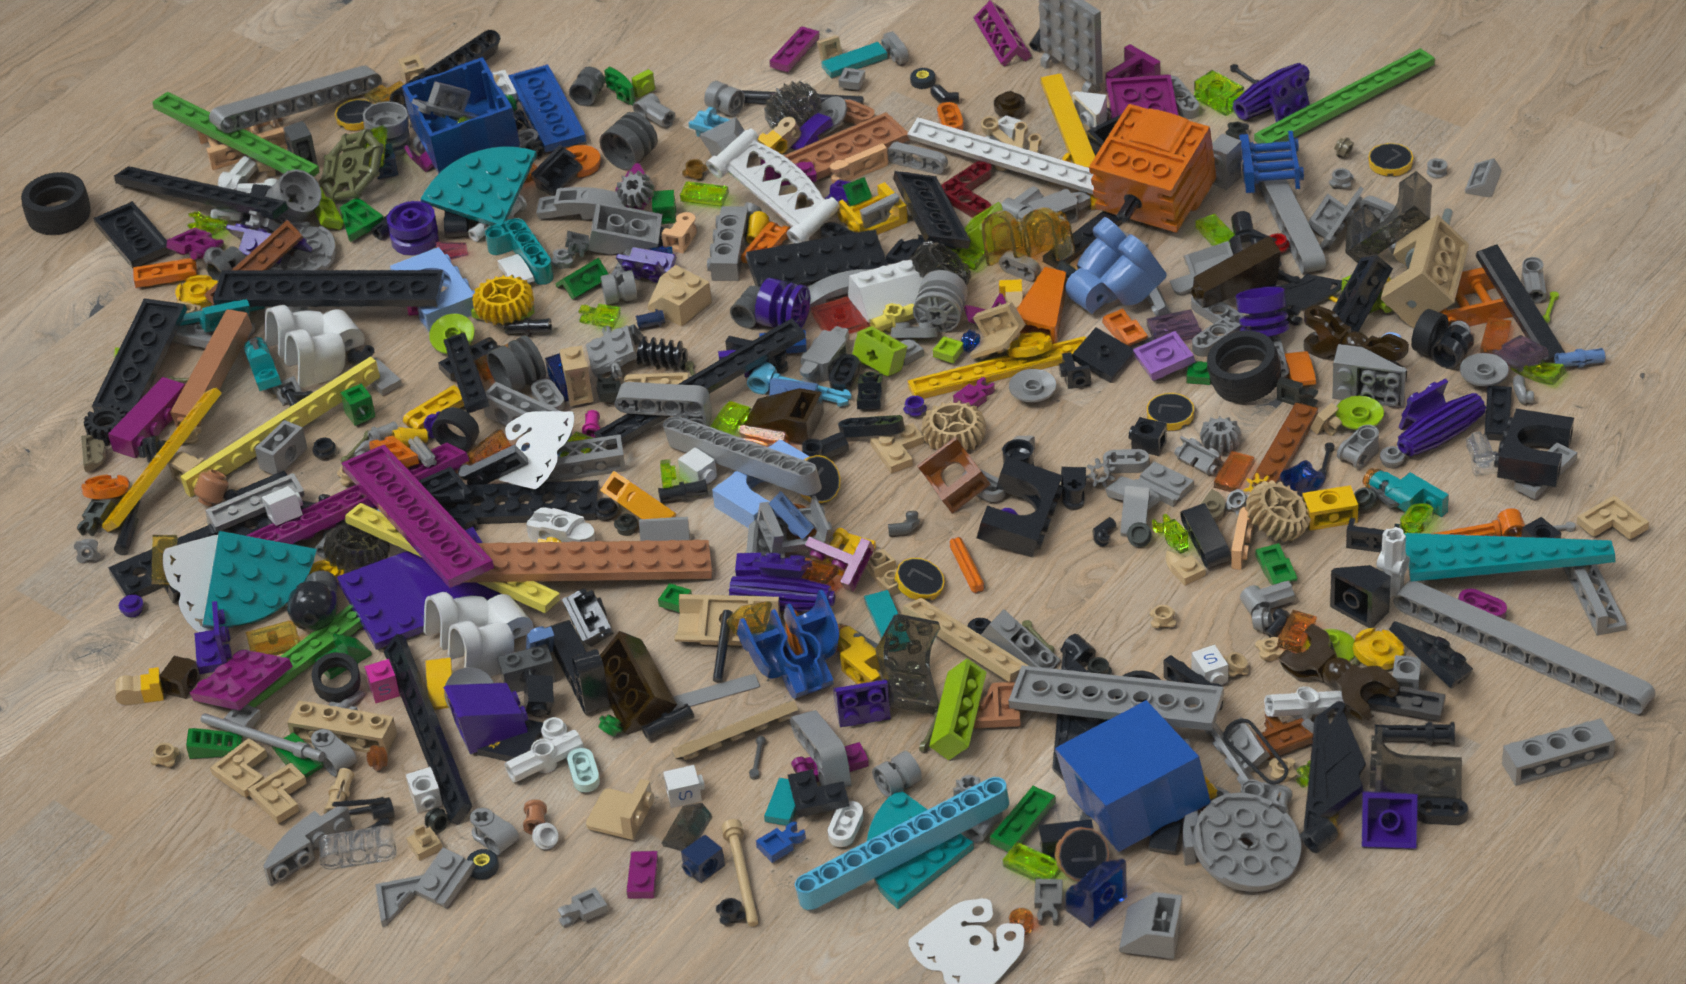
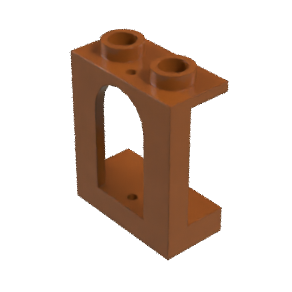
M956 437L917 465L951 513H954L991 485ZM957 463L962 465L967 473L947 487L942 479L943 471L951 464Z

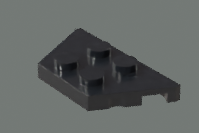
M1394 621L1389 628L1448 687L1454 688L1457 683L1460 684L1463 679L1468 678L1473 668L1466 662L1467 659L1462 654L1455 652L1446 639L1433 636L1397 621Z

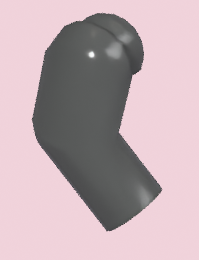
M915 510L907 511L905 521L888 524L889 536L911 533L920 524L919 513Z

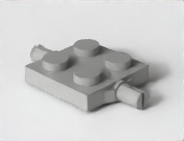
M627 325L613 331L610 326H605L602 328V337L595 338L586 344L591 369L595 377L598 374L612 371L613 377L619 378L618 375L622 376L621 367L637 358L632 334Z

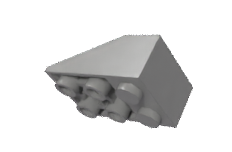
M1338 344L1333 362L1332 399L1344 400L1352 396H1367L1375 399L1381 405L1404 408L1406 369L1363 347Z

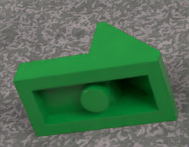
M333 634L335 648L325 653H345L351 656L357 664L372 655L371 651L357 638L340 634ZM334 667L325 671L324 674L331 680L347 669Z

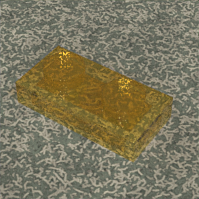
M177 535L152 536V584H169L163 568V553L166 548L177 546ZM170 555V558L172 559L170 564L173 565V562L176 559L173 558L172 555Z

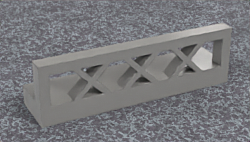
M621 434L566 442L558 449L557 454L563 451L569 454L565 457L558 456L557 463L545 482L611 474L613 471H626ZM610 444H617L618 449L606 450L604 447ZM583 448L593 449L590 453L584 454L580 452Z
M294 473L206 509L207 524H211L217 533L265 513L263 496L289 486L295 493L298 492L300 497H303L304 490Z
M1597 564L1589 565L1591 569L1589 573L1584 568L1587 565L1563 567L1596 635L1626 630L1627 624ZM1592 583L1599 585L1597 591L1595 590ZM1601 600L1608 603L1606 608H1604ZM1608 617L1616 620L1617 623L1608 624Z

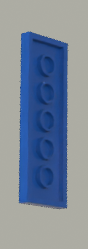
M548 64L508 75L532 128L537 131L539 140L543 142L542 147L545 153L554 151L559 145L568 147L586 142V134Z

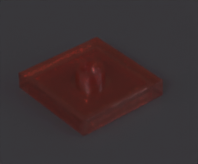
M848 296L811 307V314L821 331L826 330L830 332L833 328L839 326L848 329L849 334L870 327V323L867 322Z

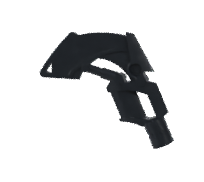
M1239 211L1232 215L1231 223L1234 236L1229 242L1233 255L1243 250L1241 243L1251 242V245L1269 237L1253 228L1250 213ZM1279 269L1277 280H1282L1289 284L1266 286L1284 288L1286 303L1290 304V307L1299 306L1304 311L1342 290V280L1306 274L1300 279L1299 276H1291Z

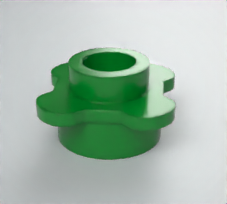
M608 714L607 717L602 715L599 718L601 722L598 728L605 733L616 737L617 733L622 731L621 721L614 716Z

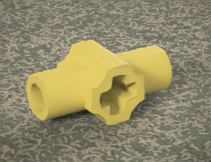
M911 303L903 307L900 304H887L883 310V315L871 319L870 324L881 332L886 330L890 333L891 327H896V323L907 322L915 318L913 315L914 304Z

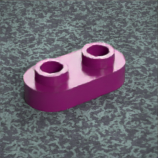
M1465 589L1460 592L1459 600L1502 619L1506 618L1507 605L1503 600L1476 589Z

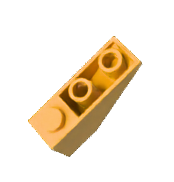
M615 471L612 472L600 489L601 492L640 519L672 518L677 515L674 511Z

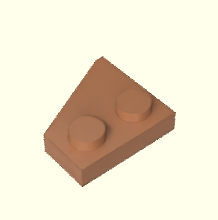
M1015 682L991 684L987 691V696L979 703V710L976 714L973 729L1020 726V709H1010L1008 702Z

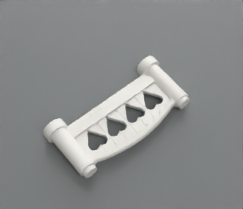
M751 128L740 134L720 154L712 156L706 162L707 168L715 177L721 179L727 173L731 174L791 226L787 231V236L793 244L809 241V237L825 224L840 207L839 203L832 197L825 200L808 176L793 162L777 151L758 143L757 139L759 136ZM751 153L758 154L759 159L765 161L763 165L746 168ZM767 167H773L775 172L781 174L779 179L763 182L764 172ZM785 180L789 181L791 186L797 188L795 193L779 196L781 183ZM801 194L806 195L807 200H811L814 203L811 207L795 210L797 197Z

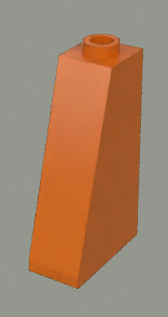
M1044 267L1017 308L1026 324L1020 331V335L1041 332L1045 334V337L1047 335L1051 336L1052 344L1057 343L1066 296L1067 282L1065 271Z

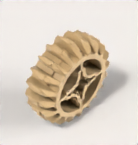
M950 400L947 404L941 402L940 406L934 405L932 410L926 412L922 420L921 431L925 444H928L930 449L938 450L956 437L966 451L967 449L974 450L975 446L981 445V440L984 439L986 421H984L982 411H978L977 406L971 407L969 402L962 404L960 400L957 403H952Z
M1273 480L1270 482L1263 481L1254 487L1247 497L1245 510L1248 512L1247 517L1253 519L1252 525H1257L1259 531L1265 532L1267 537L1273 536L1276 541L1281 539L1283 542H1286L1288 539L1293 541L1299 538L1306 531L1311 521L1309 511L1306 509V503H1304V497H1300L1297 494L1298 491L1290 489V485L1284 486L1281 481L1277 484Z

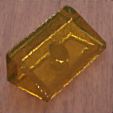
M767 601L740 606L727 619L726 623L736 636H738L739 620L742 618L745 619L751 634L764 632L767 627L772 603Z
M292 620L245 632L250 651L275 656L284 654L300 642L296 624Z

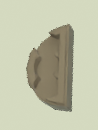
M91 435L81 436L83 465L85 472H88L103 464L107 457V449L103 440L94 439Z
M1211 489L1201 504H1206L1214 521L1217 523L1224 516L1225 501L1219 492Z

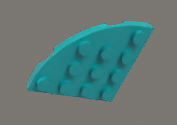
M495 147L468 154L442 170L426 188L420 200L430 204L432 207L487 225L503 224V222L507 221L537 156L536 151L519 147Z
M219 531L202 627L214 628L213 601H217L219 610L224 609L226 624H223V626L228 628L248 623L253 624L277 612L288 603L291 591L306 580L313 565L317 549Z
M903 791L894 793L886 799L875 814L869 828L867 841L928 809ZM960 833L874 878L881 894L895 908L899 909L974 850V843Z

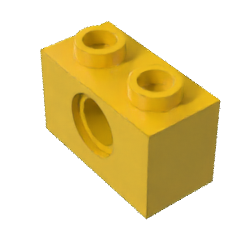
M1351 485L1302 493L1306 509L1309 511V518L1311 519L1308 526L1309 531L1348 525L1350 517L1355 518V523H1358V503Z

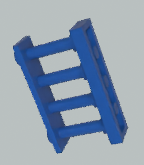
M1288 131V141L1261 144L1249 142L1248 134L1239 135L1246 193H1255V184H1259L1260 181L1294 179L1295 188L1300 189V181L1304 180V170L1298 164L1296 152H1299L1298 138L1294 139L1293 131Z

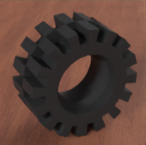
M101 405V409L98 410L96 407L93 409L94 412L89 411L87 413L88 416L84 417V427L87 435L93 436L94 439L103 440L105 446H108V443H110L108 433L126 415L119 406L113 408V405H108V408H105V405Z

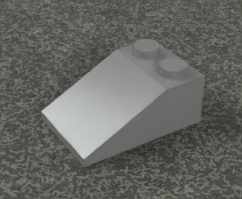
M597 201L588 250L610 255L623 253L628 248L632 250L633 247L641 249L658 247L662 214Z

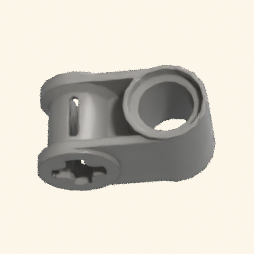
M1362 425L1355 433L1342 442L1337 451V458L1341 461L1346 460L1352 463L1356 469L1363 468L1379 451L1378 429L1373 425Z
M320 729L312 734L311 742L316 750L325 753V758L322 761L323 767L332 776L336 777L339 769H348L357 763V757L352 748L342 742L332 731Z
M1247 780L1242 783L1240 793L1255 794L1272 801V805L1276 808L1279 807L1283 814L1285 812L1288 814L1289 812L1287 805L1291 801L1293 793L1287 786Z
M478 808L471 813L470 821L474 826L472 829L473 839L488 850L493 851L497 856L519 840L518 832L514 826L501 819L490 809Z

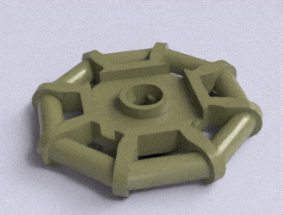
M363 129L361 132L343 134L341 140L328 155L325 154L323 158L325 160L322 178L319 180V186L326 191L334 203L362 197V192L375 177H379L380 173L378 171L381 155L384 152V145L379 143L373 136L372 130ZM368 142L370 146L365 149V145ZM370 157H372L371 166L369 167ZM349 186L350 190L343 191L344 187Z

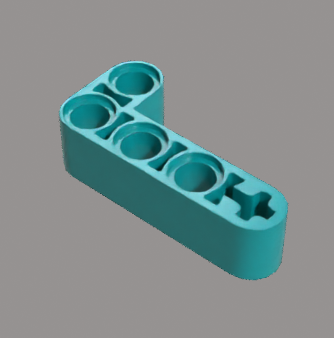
M510 219L503 222V224H496L485 230L487 248L490 254L501 255L513 251L515 254H519L525 261L536 284L546 285L553 281L551 259L523 219Z

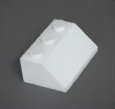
M911 259L849 275L848 298L865 320L870 323L871 319L883 315V310L887 304H900L902 307L911 303L915 304L923 277L921 271Z

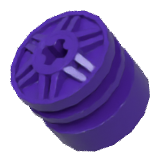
M773 278L766 279L761 285L756 300L755 317L757 323L775 328L792 318L802 329L810 309L811 297L809 288L795 283L787 285L785 281Z
M1255 288L1236 295L1237 311L1248 314L1239 319V324L1243 325L1240 331L1251 330L1271 337L1289 330V322L1285 320L1288 318V313L1278 310L1287 304L1284 288Z

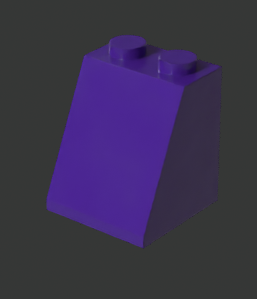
M507 683L460 684L443 687L455 725L469 754L478 752L477 749L528 732L525 721L529 720L524 706L519 707L521 705L516 691H510Z

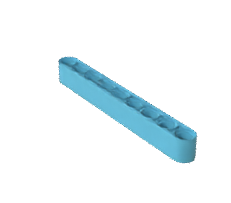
M1000 777L988 778L801 875L795 881V889L800 906L806 910L816 909L1006 810L1010 800L1005 780Z

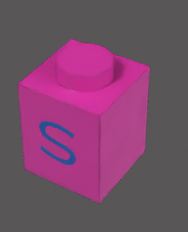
M389 659L364 666L375 704L400 696L396 677Z

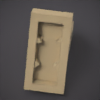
M582 345L559 349L570 406L593 402L589 370Z

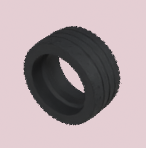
M53 172L44 174L30 181L21 194L22 207L29 226L34 231L43 235H60L71 232L82 226L90 216L91 208L87 189L81 178L70 173ZM66 201L60 205L46 206L53 202Z
M1245 330L1228 334L1212 346L1207 356V368L1212 385L1220 397L1230 402L1247 403L1261 399L1277 387V382L1281 377V363L1273 341L1267 335L1260 332ZM1242 361H1262L1258 367L1240 374L1226 372L1231 366Z

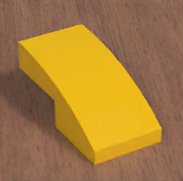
M451 657L426 660L427 691L434 710L449 708L445 700L443 687L446 685L448 678L453 674Z

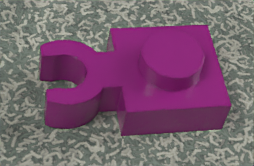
M982 377L977 381L976 386L968 384L954 394L953 403H957L960 400L962 404L969 402L971 407L977 406L978 408L987 401V396L995 392V383L992 382L986 386V378Z

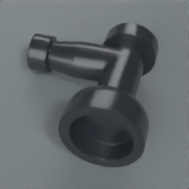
M290 385L283 387L280 391L281 396L290 405L289 407L313 393L312 391L295 392L294 388Z

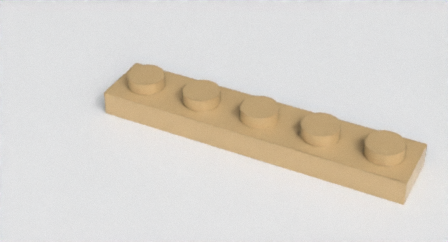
M795 700L785 702L672 748L675 758L683 757L684 760H688L698 756V750L707 747L708 751L723 746L721 741L730 738L731 741H735L745 737V731L754 728V731L757 732L768 728V722L777 719L778 723L788 720L792 717L791 713L798 710Z

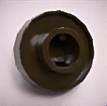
M1006 91L998 95L993 102L995 113L1002 117L1005 115L1016 117L1021 115L1026 108L1025 98L1013 91Z

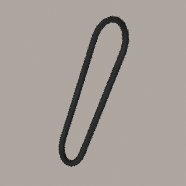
M1241 718L1234 720L1226 727L1224 731L1225 743L1261 778L1273 785L1279 784L1287 778V765L1252 721ZM1244 722L1253 728L1283 766L1285 772L1280 779L1275 781L1268 779L1228 740L1227 734L1232 726Z

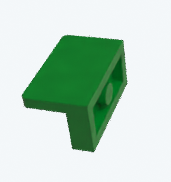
M597 258L564 277L555 285L556 287L563 285L571 299H574L601 283L600 276L609 275L600 258Z

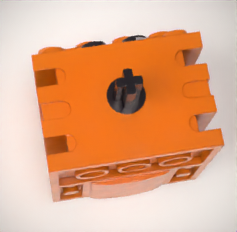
M1128 104L1089 166V172L1094 174L1091 178V183L1094 186L1093 195L1098 198L1095 202L1096 209L1115 214L1118 218H1121L1122 222L1132 219L1177 233L1190 210L1195 211L1199 208L1217 178L1210 126L1189 121L1172 113Z

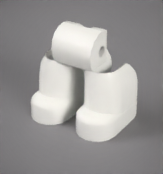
M279 305L267 308L265 313L266 344L268 347L278 345V355L280 358H285L287 366L298 364V385L302 388L337 377L345 365V352L364 344V334L350 317L340 309L331 310L325 314L310 310L292 313L286 305Z
M440 592L430 595L425 599L424 633L430 636L440 632V647L442 650L448 649L449 658L456 659L465 656L464 668H479L490 677L501 673L498 657L514 653V639L529 634L533 629L531 619L510 595L500 594L489 600L480 596H466L453 599L449 593Z

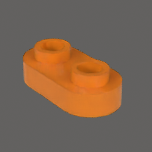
M952 102L940 104L937 107L939 123L963 131V118L958 105Z

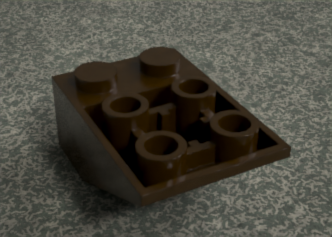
M798 388L758 398L741 432L803 443L805 440L812 438L824 414L822 392Z

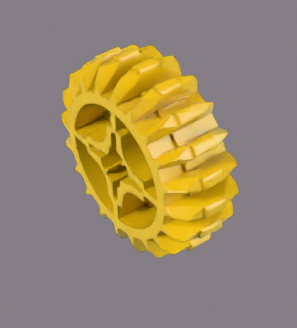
M503 274L502 277L495 276L494 279H486V283H479V287L475 289L473 294L474 311L480 320H485L486 323L492 322L493 325L497 323L504 325L507 322L512 324L514 320L521 321V317L528 316V312L532 311V306L534 305L533 289L527 280H522L521 276L515 278L514 275L506 277Z

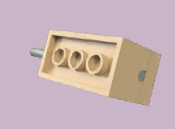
M1449 208L1444 210L1442 218L1436 215L1430 220L1415 222L1409 228L1408 234L1398 239L1393 255L1408 270L1384 285L1381 299L1386 306L1395 311L1412 328L1415 327L1420 315L1425 310L1431 309L1440 312L1452 305L1456 298L1469 243L1449 226L1453 211Z

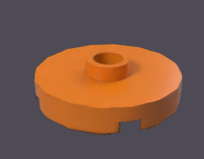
M575 145L567 148L576 156L574 160L578 161L583 167L576 174L577 177L589 176L599 169L601 156L594 147Z
M107 474L87 479L85 484L81 485L84 497L108 499L127 493L130 489L129 479L125 476L117 475V478H111V475Z

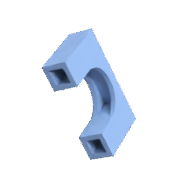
M439 247L390 265V270L444 271L442 286L447 287V289L440 293L437 307H417L420 321L428 332H430L433 323L444 315L461 314L466 317L472 316L471 309L474 308L472 299L475 290L472 291L470 289L467 279L461 277L458 267L452 265L449 255L444 254Z
M781 439L768 447L802 460L809 457ZM735 471L730 477L712 489L714 507L749 528V525L754 520L757 521L759 504L770 502L752 491L753 487L764 481Z

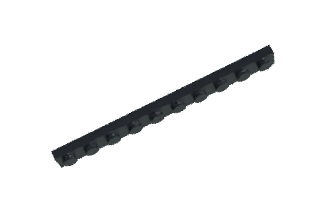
M127 166L114 175L115 183L126 187L138 188L143 191H151L174 198H182L205 205H213L223 209L235 210L236 212L249 214V211L252 210L260 212L263 217L269 219H277L283 212L288 210L287 202L131 166Z
M791 318L679 383V385L702 386L710 394L805 339V332ZM627 413L594 432L595 438L621 434V441L624 444L670 416ZM617 444L606 445L604 448L612 450L617 448Z
M396 634L383 652L386 659H389L399 693L428 767H431L438 784L441 800L449 821L459 825L473 806L406 638L403 635Z

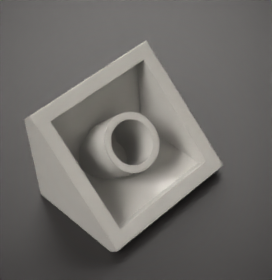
M1078 91L1072 93L1073 103L1082 125L1085 123L1092 129L1107 121L1106 95Z

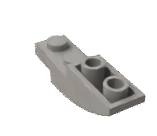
M589 187L558 188L555 196L539 198L536 214L539 219L581 214L583 220L593 218L597 201L626 207V205L621 203L620 198L614 191Z
M335 807L322 816L314 811L293 826L275 845L263 866L268 884L272 886L301 867L306 866L315 859L313 854L315 849L351 828L352 822L349 809L347 807Z

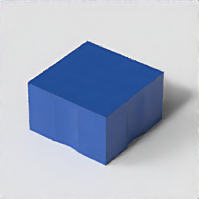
M483 57L456 66L446 72L431 75L402 86L411 125L438 174L456 160L479 150L495 147H521L513 108L502 89L495 83L494 76ZM435 82L463 88L471 92L464 111L474 113L478 117L467 121L462 119L459 122L449 118V115H446V118L439 117L433 114V111L430 114L419 111V106L413 104L412 100L417 99L428 102Z
M1147 700L1055 748L1069 796L1086 815L1090 816L1098 824L1102 834L1118 852L1150 836L1164 825L1180 820L1185 815L1193 813L1211 803L1199 756Z

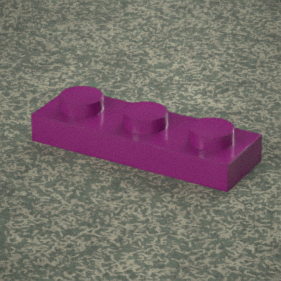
M801 26L769 60L770 67L789 72L820 38L819 31Z

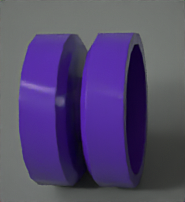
M421 201L403 202L389 211L387 223L391 244L396 252L414 256L430 251L438 244L439 233L436 216L430 204Z

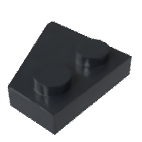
M451 466L419 480L439 504L470 501L473 499L472 492Z

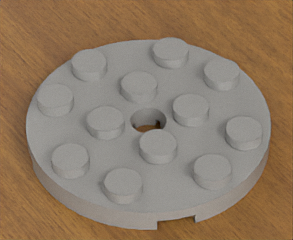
M290 222L302 234L303 238L307 240L306 243L312 247V251L306 252L291 249L282 257L280 264L275 263L269 270H327L336 257L333 235L322 226L318 228L310 226L309 222Z
M1250 793L1222 795L1212 800L1201 811L1194 826L1193 845L1197 858L1211 876L1231 888L1248 892L1273 889L1284 883L1291 876L1300 858L1301 839L1291 817L1286 812L1283 814L1272 805V801L1262 796ZM1241 838H1248L1253 842V846L1248 848L1239 840Z

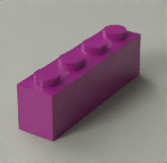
M162 377L108 433L112 450L136 459L139 456L138 447L143 446L142 439L158 436L173 420L170 412L185 384Z

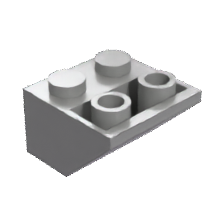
M1154 892L1128 906L1119 952L1174 959L1182 921V895Z

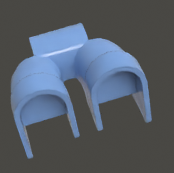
M1104 217L1093 228V234L1096 239L1079 258L1077 263L1078 270L1072 273L1067 280L1066 294L1071 300L1093 314L1105 303H1110L1117 299L1123 305H1135L1143 301L1166 278L1167 274L1150 250L1132 234L1126 237L1116 224Z

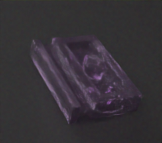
M1191 309L1147 319V328L1153 340L1176 331L1180 338L1186 341L1193 339L1202 332Z
M1522 335L1501 345V350H1493L1494 355L1501 357L1508 366L1520 372L1523 371L1524 366L1537 365L1542 359L1549 356L1546 347Z

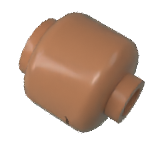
M214 469L201 472L194 487V494L199 497L198 501L207 506H211L212 503H221L229 487V483L225 479L226 475Z

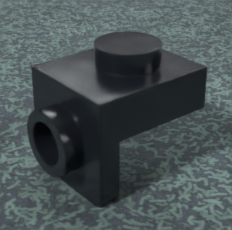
M1071 352L1062 353V363L1058 364L1060 377L1065 378L1067 388L1073 389L1090 386V366L1076 367Z

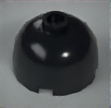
M307 581L300 583L296 586V589L291 591L288 598L287 612L290 620L296 627L308 632L325 628L332 622L337 612L338 600L335 592L324 587L325 584L321 582Z

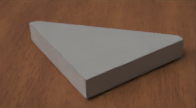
M423 875L375 884L382 927L387 926L416 895L413 889Z

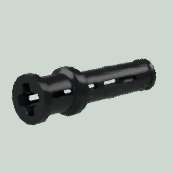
M1428 722L1425 725L1375 724V741H1425L1428 745H1432L1433 742H1445L1455 745V722H1450V724H1433V722Z

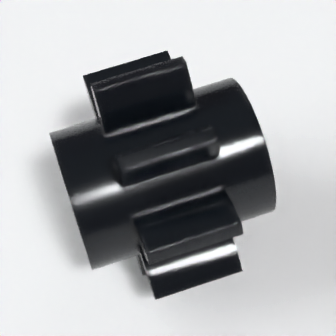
M159 436L142 439L143 446L138 447L140 458H146L147 463H150L166 441H160Z

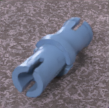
M1581 348L1576 349L1574 352L1556 353L1554 357L1555 365L1557 368L1570 366L1581 368L1588 364L1604 363L1605 351L1603 348L1583 350Z

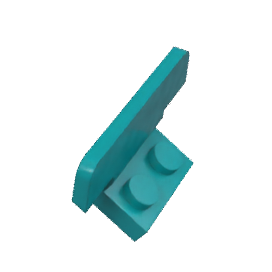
M247 299L202 308V311L185 314L180 326L199 322L205 333L216 330L227 309L245 312L249 316V312L265 309V307H249Z

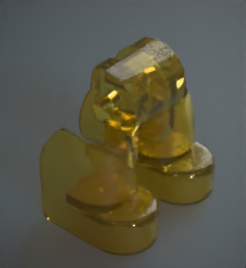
M1040 207L1030 211L1022 219H1016L1013 214L1000 210L988 215L982 223V237L987 266L999 263V259L1009 250L1013 251L1014 258H1020L1026 254L1028 257H1034L1041 252L1055 249L1058 261L1073 255L1075 250L1072 227L1062 211Z

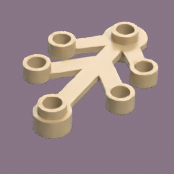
M986 116L981 120L982 132L987 136H994L1000 142L1023 148L1024 135L1028 133V127L1025 122L1020 121L1014 125V129H1016L1014 142L999 129L996 117ZM1033 133L1028 137L1029 150L1038 153V147L1041 146L1042 139L1040 134ZM995 165L997 171H1005L1007 169Z

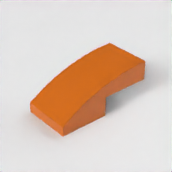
M1123 308L1103 316L1102 323L1109 332L1128 346L1148 338V335L1136 319L1131 320Z
M1308 351L1284 353L1289 370V379L1301 382L1303 386L1316 384L1315 373Z

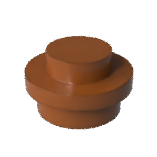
M373 745L370 747V751L367 752L368 765L373 767L375 771L381 770L382 767H386L388 764L387 753L383 746Z

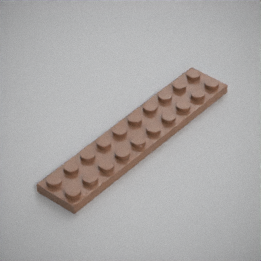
M709 540L477 543L493 560L494 568L463 583L712 579Z

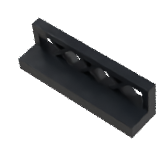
M1378 255L1360 258L1332 309L1345 325L1351 327V332L1360 331L1393 270Z

